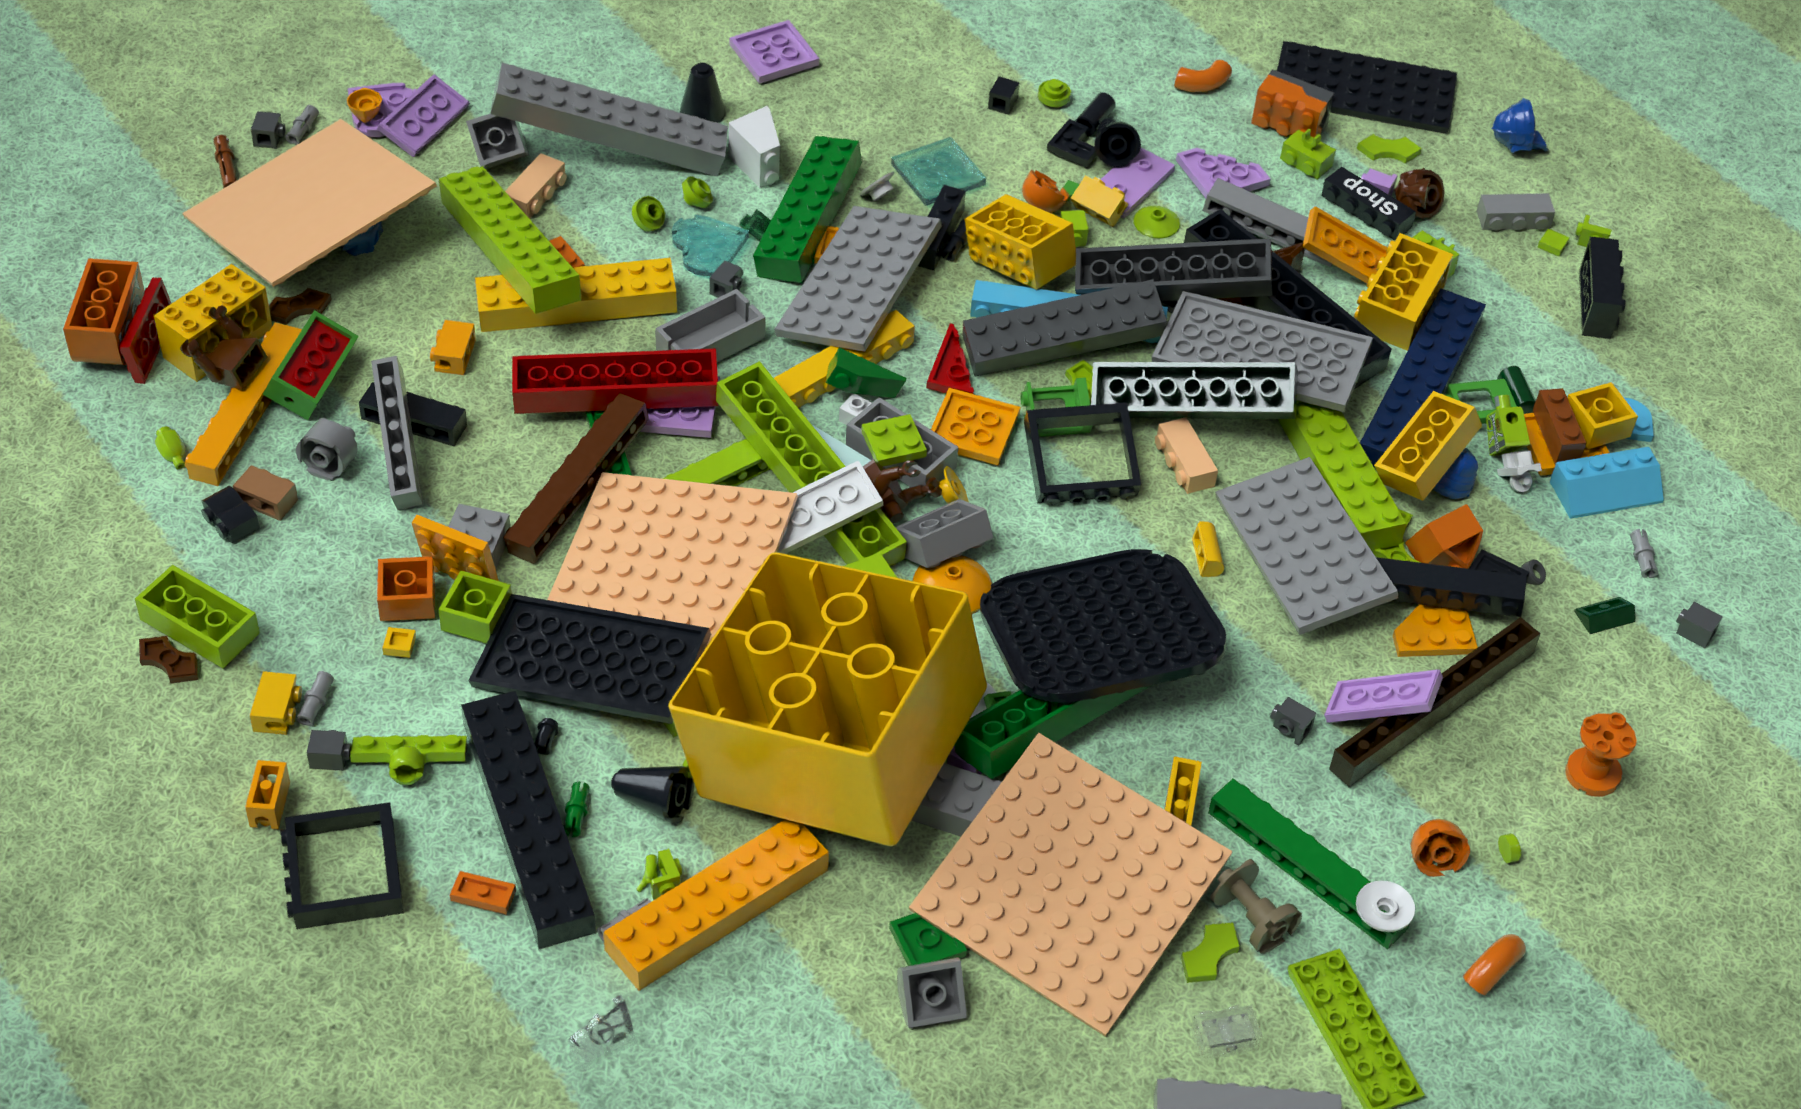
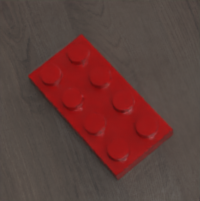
M152 277L144 291L140 305L136 308L133 320L128 325L126 335L120 342V353L124 356L128 372L131 373L135 383L145 384L161 349L154 315L172 304L162 278Z

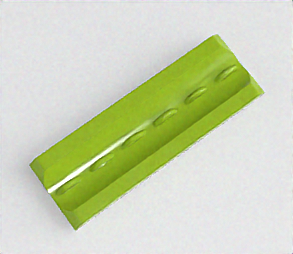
M1340 948L1288 965L1289 977L1363 1109H1391L1424 1097L1425 1094Z

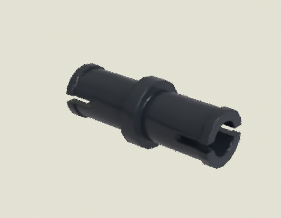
M962 219L956 231L950 234L949 242L941 252L943 258L949 253L946 258L948 261H954L960 249L964 248L967 244L965 219Z

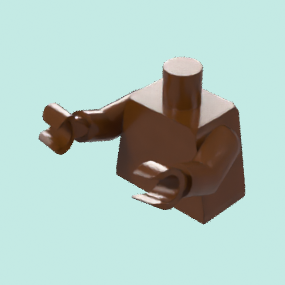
M218 306L217 310L215 307H211L208 315L220 321L221 326L228 332L229 339L220 341L212 353H201L196 339H193L190 343L187 339L180 349L187 357L193 356V361L212 382L243 390L266 360L267 355L257 338H244L243 329L231 317L225 315L227 313L225 306Z
M873 459L864 465L863 469L883 500L884 506L879 508L892 523H897L903 519L904 514L902 510L913 500L923 498L926 494H930L933 497H939L942 494V489L939 487L940 482L935 477L930 478L925 486L918 485L902 491L897 480L902 479V476L906 475L917 477L921 471L914 470L909 473L908 470L911 466L918 463L908 460L904 462L902 467L896 466L885 469Z

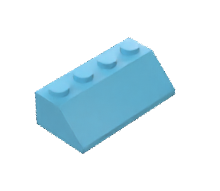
M1650 447L1556 462L1550 479V483L1570 519L1659 504L1664 501L1660 464Z

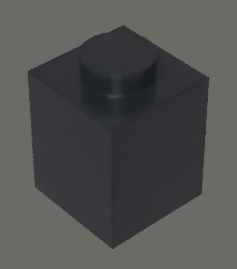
M998 76L989 92L988 109L1009 115L1018 100L1020 82Z

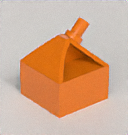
M1465 504L1426 524L1408 539L1405 544L1415 560L1421 563L1468 569L1479 548L1483 529L1469 506Z

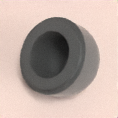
M1538 560L1527 561L1521 566V568L1529 571L1526 583L1539 585L1545 581L1546 572ZM1533 569L1540 574V578L1535 576Z

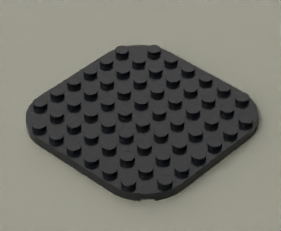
M1130 549L1015 573L991 584V590L987 594L983 593L980 600L982 621L1014 684L1026 695L1039 700L1058 702L1061 705H1069L1072 702L1087 699H1096L1100 696L1149 687L1167 681H1176L1193 675H1203L1222 659L1226 651V631L1185 565L1171 555L1165 554L1162 557L1159 554H1152V550Z

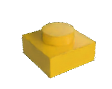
M388 627L382 647L383 655L410 658L416 640V631Z

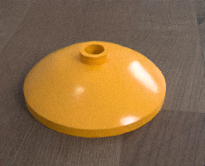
M962 555L941 561V564L934 568H926L920 565L913 576L914 582L965 592L968 595L972 614L980 610L981 596L983 593L987 594L991 590L992 584L988 572L981 564Z

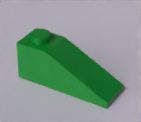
M839 347L828 365L825 383L847 393L895 398L905 384L906 378Z

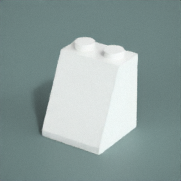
M768 106L729 122L728 157L759 188L771 185L779 180L780 144Z

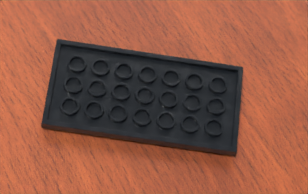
M1283 41L1277 71L1334 92L1330 113L1448 134L1457 72Z
M511 594L468 681L471 687L502 693L516 691L518 696L672 724L673 719L669 710V702L705 650L711 632L707 627Z

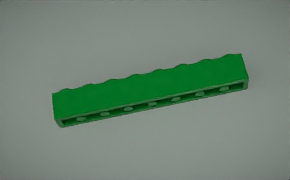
M1232 778L1211 798L1208 814L1387 950L1409 929L1410 924L1399 931L1384 932L1366 924L1357 912L1356 899L1359 891L1365 885L1371 883V881L1365 878L1359 870L1352 868L1341 860L1335 852L1329 851L1321 845L1315 837L1297 827L1291 819L1284 817L1273 809L1268 802L1261 800L1253 794L1247 786L1240 784Z

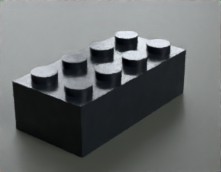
M1592 236L1589 238L1579 269L1582 336L1611 339L1613 331L1618 330L1619 314L1624 313L1626 303L1625 299H1622L1625 284L1621 282L1624 267L1620 266L1623 251L1619 250V240Z

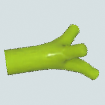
M650 854L646 856L644 876L636 888L638 892H641L647 884H650L652 879L658 877L657 857Z

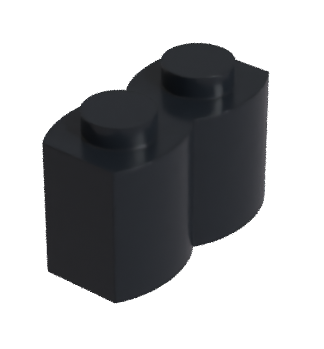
M227 486L202 500L204 509L201 512L204 519L209 524L212 522L215 524L216 531L222 539L227 538L231 543H234L260 528L256 513L231 486Z

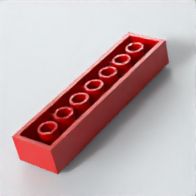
M716 348L512 356L514 414L604 411L619 393L644 402L647 409L719 406L716 401L718 382Z

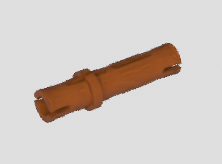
M218 135L214 138L213 143L216 149L215 160L219 163L224 189L236 182L237 178L233 164L234 153L230 149L229 139L225 135Z

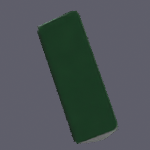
M1621 597L1574 609V612L1589 634L1635 622V605Z

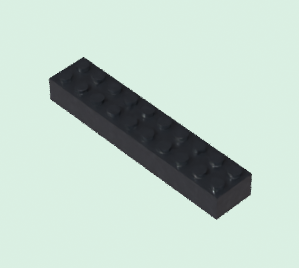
M1219 209L1186 229L1184 243L1252 240L1257 238L1222 209ZM1272 251V296L1241 298L1255 309L1373 337L1372 346L1354 389L1386 369L1392 348Z
M516 691L461 704L463 725L538 949L595 934V914Z

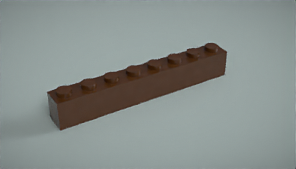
M619 393L614 401L608 404L605 412L599 419L595 420L592 428L580 439L572 453L566 456L560 468L551 475L543 489L537 492L531 504L521 512L514 525L508 528L504 536L508 553L532 564L539 560L595 489L601 473H607L649 421L644 402Z

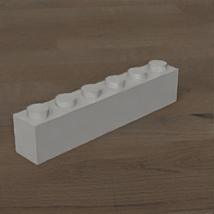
M1217 178L1207 194L1203 212L1212 214L1222 209L1247 231L1264 239H1271V242L1285 248L1304 242L1308 217L1220 178ZM1305 249V257L1326 266H1332L1330 262Z
M397 356L373 360L371 363L390 495L397 510L423 505L403 369Z
M1176 1078L1157 1079L1154 1091V1109H1342L1341 1094H1331L1328 1091L1306 1092L1296 1088L1283 1090L1271 1089L1268 1086H1240L1236 1083L1213 1084L1204 1080L1195 1082L1179 1081Z

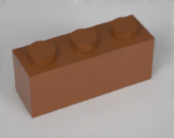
M1564 389L1539 390L1533 413L1554 464L1556 465V462L1581 458L1586 441Z

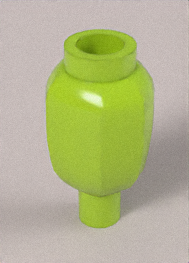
M168 426L159 428L156 431L157 437L155 439L158 451L165 460L173 462L177 470L184 468L183 456L185 454V446L181 437Z

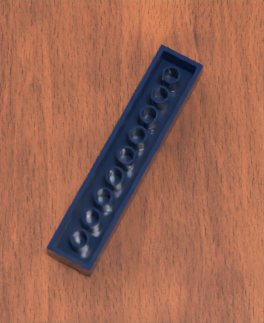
M1440 288L1360 441L1374 468L1380 457L1431 393L1435 391L1443 395L1446 394L1448 384H1451L1481 324L1486 304Z

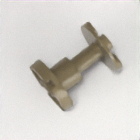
M1248 859L1234 871L1229 868L1219 876L1218 881L1220 884L1210 895V899L1215 905L1222 906L1237 898L1248 910L1246 917L1255 927L1249 940L1251 945L1260 953H1266L1285 942L1282 936L1286 932L1290 935L1294 933L1301 923L1302 914L1294 904L1290 903L1277 908L1267 897L1260 898L1251 889L1250 886L1258 876L1259 867L1252 859Z

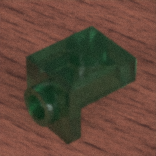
M756 209L751 215L746 214L738 224L741 228L737 235L741 237L747 231L758 241H761L771 220Z

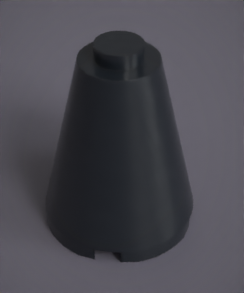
M701 62L691 68L680 106V113L719 123L725 117V106L713 67Z
M1107 117L1099 124L1094 145L1095 152L1099 159L1110 167L1126 166L1140 152V136L1130 124L1114 117Z
M684 766L621 768L613 775L611 787L616 796L667 822L679 823L684 818L679 816L683 808L688 810L691 805L694 781L693 778L688 777L687 772H690V769Z

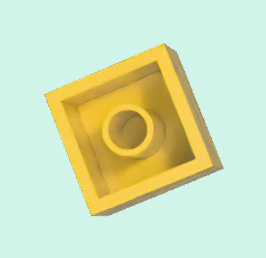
M1612 382L1568 395V401L1585 438L1587 449L1631 437L1638 416Z

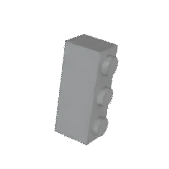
M1549 193L1481 195L1477 207V215L1482 230L1550 229L1555 210Z

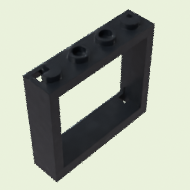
M1127 403L1027 410L1024 418V427L1037 503L1051 502V505H1056L1062 501H1070V503L1076 504L1087 499H1095L1101 502L1112 497L1127 499L1128 496L1138 495L1142 484ZM1120 424L1129 479L1047 485L1038 429Z
M390 802L285 817L286 829H282L280 832L282 846H287L288 853H282L284 870H289L290 877H284L286 895L291 894L292 901L286 902L288 918L294 917L296 930L404 914ZM381 825L388 892L302 905L296 837Z

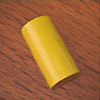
M1199 521L1192 541L1200 576L1217 577L1224 571V564L1215 526L1210 522Z

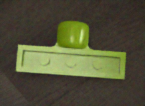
M392 735L389 737H353L350 752L351 763L387 762L390 768L389 775L395 782L401 785H411L422 777L424 765L427 762L465 761L467 736L419 735L401 737Z

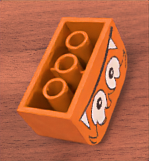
M88 258L63 328L72 361L127 365L124 356L120 353L119 346L121 340L126 335L129 323L133 320L136 308L140 305L144 296V285L138 262Z

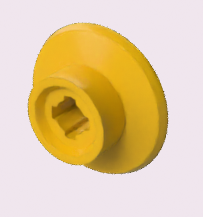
M946 466L944 468L945 479L939 481L942 497L948 504L958 499L969 502L962 482L949 466Z

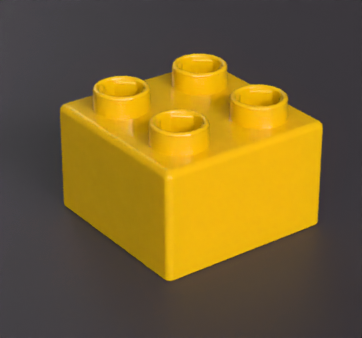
M774 552L769 554L669 702V710L699 796L887 846L896 845L987 689L968 595L962 591Z

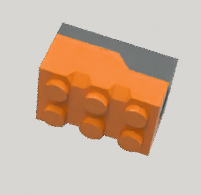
M1272 69L1257 90L1251 123L1265 129L1269 127L1276 129L1278 134L1285 137L1294 134L1298 129L1302 132L1311 129L1310 135L1312 137H1316L1318 134L1322 135L1328 125L1334 92Z

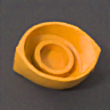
M368 88L356 90L347 98L349 109L363 123H367L376 117L382 102L381 95L375 90Z

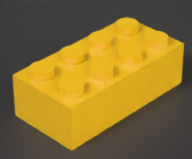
M1433 391L1374 465L1383 484L1424 501L1482 427L1476 408Z

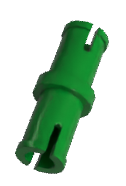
M581 781L572 784L570 800L565 805L566 819L564 829L567 836L570 835L571 827L574 828L572 837H578L581 834L583 817L588 812L586 803L590 791V786L585 782L583 783L582 791H579Z

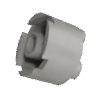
M320 418L297 444V459L300 463L303 461L308 466L306 470L311 475L325 480H333L334 477H339L357 455L358 448L354 439L356 436L355 432L348 426H342L326 418Z

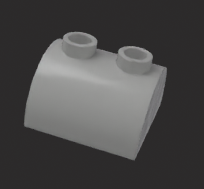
M958 957L898 968L897 985L899 1000L908 1028L967 1018L961 960Z

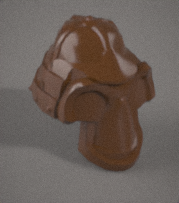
M1422 168L1404 172L1400 175V181L1394 189L1396 199L1416 211L1415 218H1430L1438 213L1443 204L1445 194L1443 180L1432 170Z

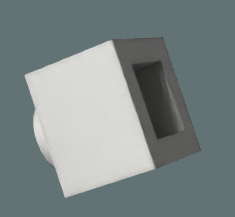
M852 394L839 408V421L847 425L871 405L872 402Z

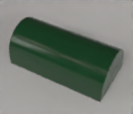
M1509 366L1503 369L1497 379L1506 380L1516 406L1522 407L1524 414L1533 413L1536 399L1521 368Z

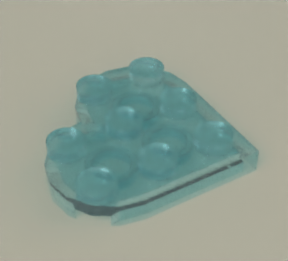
M694 215V218L684 221L682 217L674 223L672 228L673 247L682 251L683 268L695 275L706 276L707 278L716 271L724 260L731 263L749 238L748 230L702 215Z

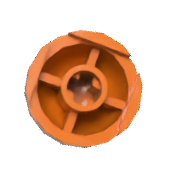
M1031 170L1023 182L1022 194L1028 204L1049 213L1059 210L1070 196L1063 187L1060 191L1058 190L1057 182L1037 170L1035 172Z
M1444 819L1429 820L1420 825L1414 832L1410 843L1412 858L1418 869L1432 877L1445 876L1440 871L1452 869L1454 872L1458 871L1467 862L1470 854V846L1462 830L1456 824Z

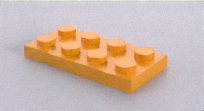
M1316 206L1310 210L1303 248L1361 281L1368 283L1371 274L1376 275L1378 272L1376 268L1381 257L1386 258L1387 247Z

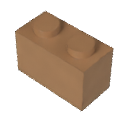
M252 465L233 485V488L242 500L253 510L279 521L298 501L295 483Z

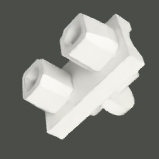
M1515 451L1502 454L1504 468L1497 469L1498 476H1511L1510 485L1517 492H1525L1530 489L1532 477L1529 472L1542 471L1540 463L1533 464L1531 451Z

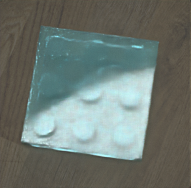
M952 137L891 157V165L925 206L935 203L943 185L962 189L966 192L986 185V177Z

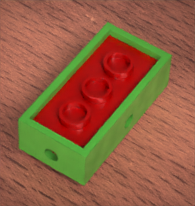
M314 310L272 376L263 395L304 419L309 420L359 336Z

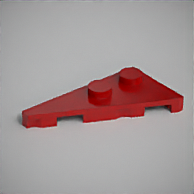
M950 323L928 377L926 388L947 393L948 389L952 388L974 394V388L971 387L969 380V370L966 368L964 352L959 344L958 331L955 328V324Z

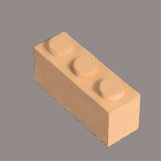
M540 153L505 191L529 219L534 214H537L545 201L550 200L559 186H563L566 182L565 162Z
M1187 417L1159 424L1158 432L1155 436V444L1158 450H1162L1167 466L1169 468L1172 467L1175 472L1177 483L1183 486L1187 494L1215 487L1218 469Z

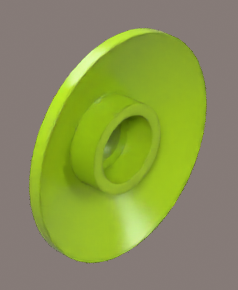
M1162 206L1141 208L1136 212L1133 219L1135 228L1141 234L1150 238L1162 239L1171 237L1180 227L1179 217L1172 210Z

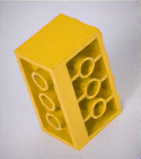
M1005 194L965 218L970 259L1036 290L1076 265L1073 223Z
M1400 233L1395 241L1391 240L1386 250L1387 256L1386 258L1381 257L1376 268L1378 271L1376 275L1371 274L1367 283L1368 289L1361 291L1357 300L1359 306L1356 309L1354 318L1382 341L1408 351L1440 288L1443 289L1446 285L1454 254Z
M230 264L154 315L163 358L196 382L205 377L206 374L193 361V356L187 357L182 353L181 345L187 339L189 343L196 339L201 353H212L220 341L229 339L228 332L221 326L220 321L208 315L211 307H215L217 310L218 306H225L227 308L225 315L231 317L243 329L244 338L260 339L272 328L266 287L233 264Z

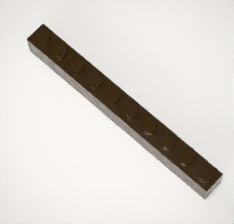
M1518 618L1441 673L1443 678L1430 712L1378 718L1334 750L1329 770L1350 787L1534 654L1541 633L1523 618Z

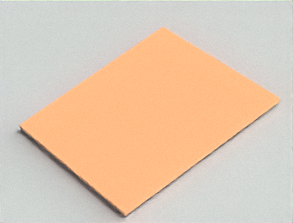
M340 119L182 214L188 221L274 287L282 284L295 273L303 271L316 260L326 257L329 252L337 247L347 244L355 236L365 233L376 223L386 220L389 215L407 207L415 199L425 196L437 185L436 182Z
M602 472L547 600L707 627L711 632L707 643L708 646L767 556L778 551L798 495L791 492Z
M1038 733L911 903L909 910L917 913L921 918L952 938L958 939L981 957L1106 1037L1233 851Z

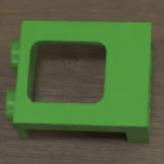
M1076 378L1074 385L1032 389L1031 383L1027 382L1024 391L1020 394L1021 405L1026 407V412L1027 410L1035 409L1034 401L1061 399L1064 401L1065 407L1090 405L1086 378ZM1093 425L1038 429L1039 437L1090 433Z
M1505 379L1448 384L1445 394L1460 401L1458 393L1488 391L1494 406V397L1509 395L1511 407H1517ZM1496 409L1477 411L1481 424H1486L1487 415Z

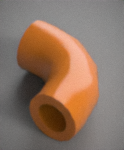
M1215 60L1209 68L1204 70H1192L1181 67L1177 73L1174 88L1193 93L1217 89L1229 79L1232 74V68L1224 60Z
M1515 934L1502 936L1463 975L1464 980L1480 994L1487 995L1496 983L1524 957L1526 952L1524 941Z

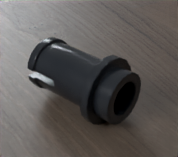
M544 718L538 723L537 728L539 731L534 744L536 750L538 748V754L548 755L554 736L559 733V727L556 720Z

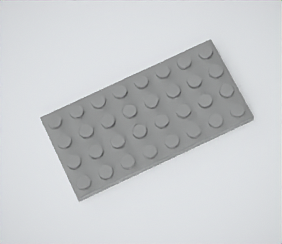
M853 206L775 327L776 336L865 352L940 230V219Z
M1183 291L1152 355V362H1295L1298 368L1297 400L1345 412L1372 346L1373 337Z
M1310 457L1215 492L1220 506L1299 635L1398 598L1396 587Z

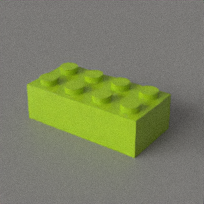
M173 564L135 598L140 620L221 668H224L260 634L257 616L254 611Z

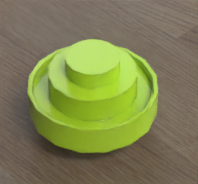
M1058 79L1047 80L1039 85L1037 96L1039 101L1047 106L1061 107L1070 101L1071 89L1066 83Z
M689 176L682 182L683 198L688 205L706 208L713 202L711 189L704 180Z
M644 196L634 202L632 217L639 228L650 232L657 230L663 225L665 211L660 201L655 197Z

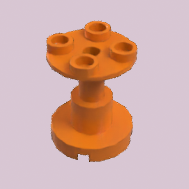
M1617 712L1611 714L1598 713L1583 720L1580 736L1586 747L1575 750L1569 756L1565 772L1568 781L1578 791L1581 789L1586 791V795L1603 797L1613 793L1620 784L1623 773L1621 764L1617 759L1627 757L1634 750L1637 739L1635 731L1626 722V718L1622 714Z

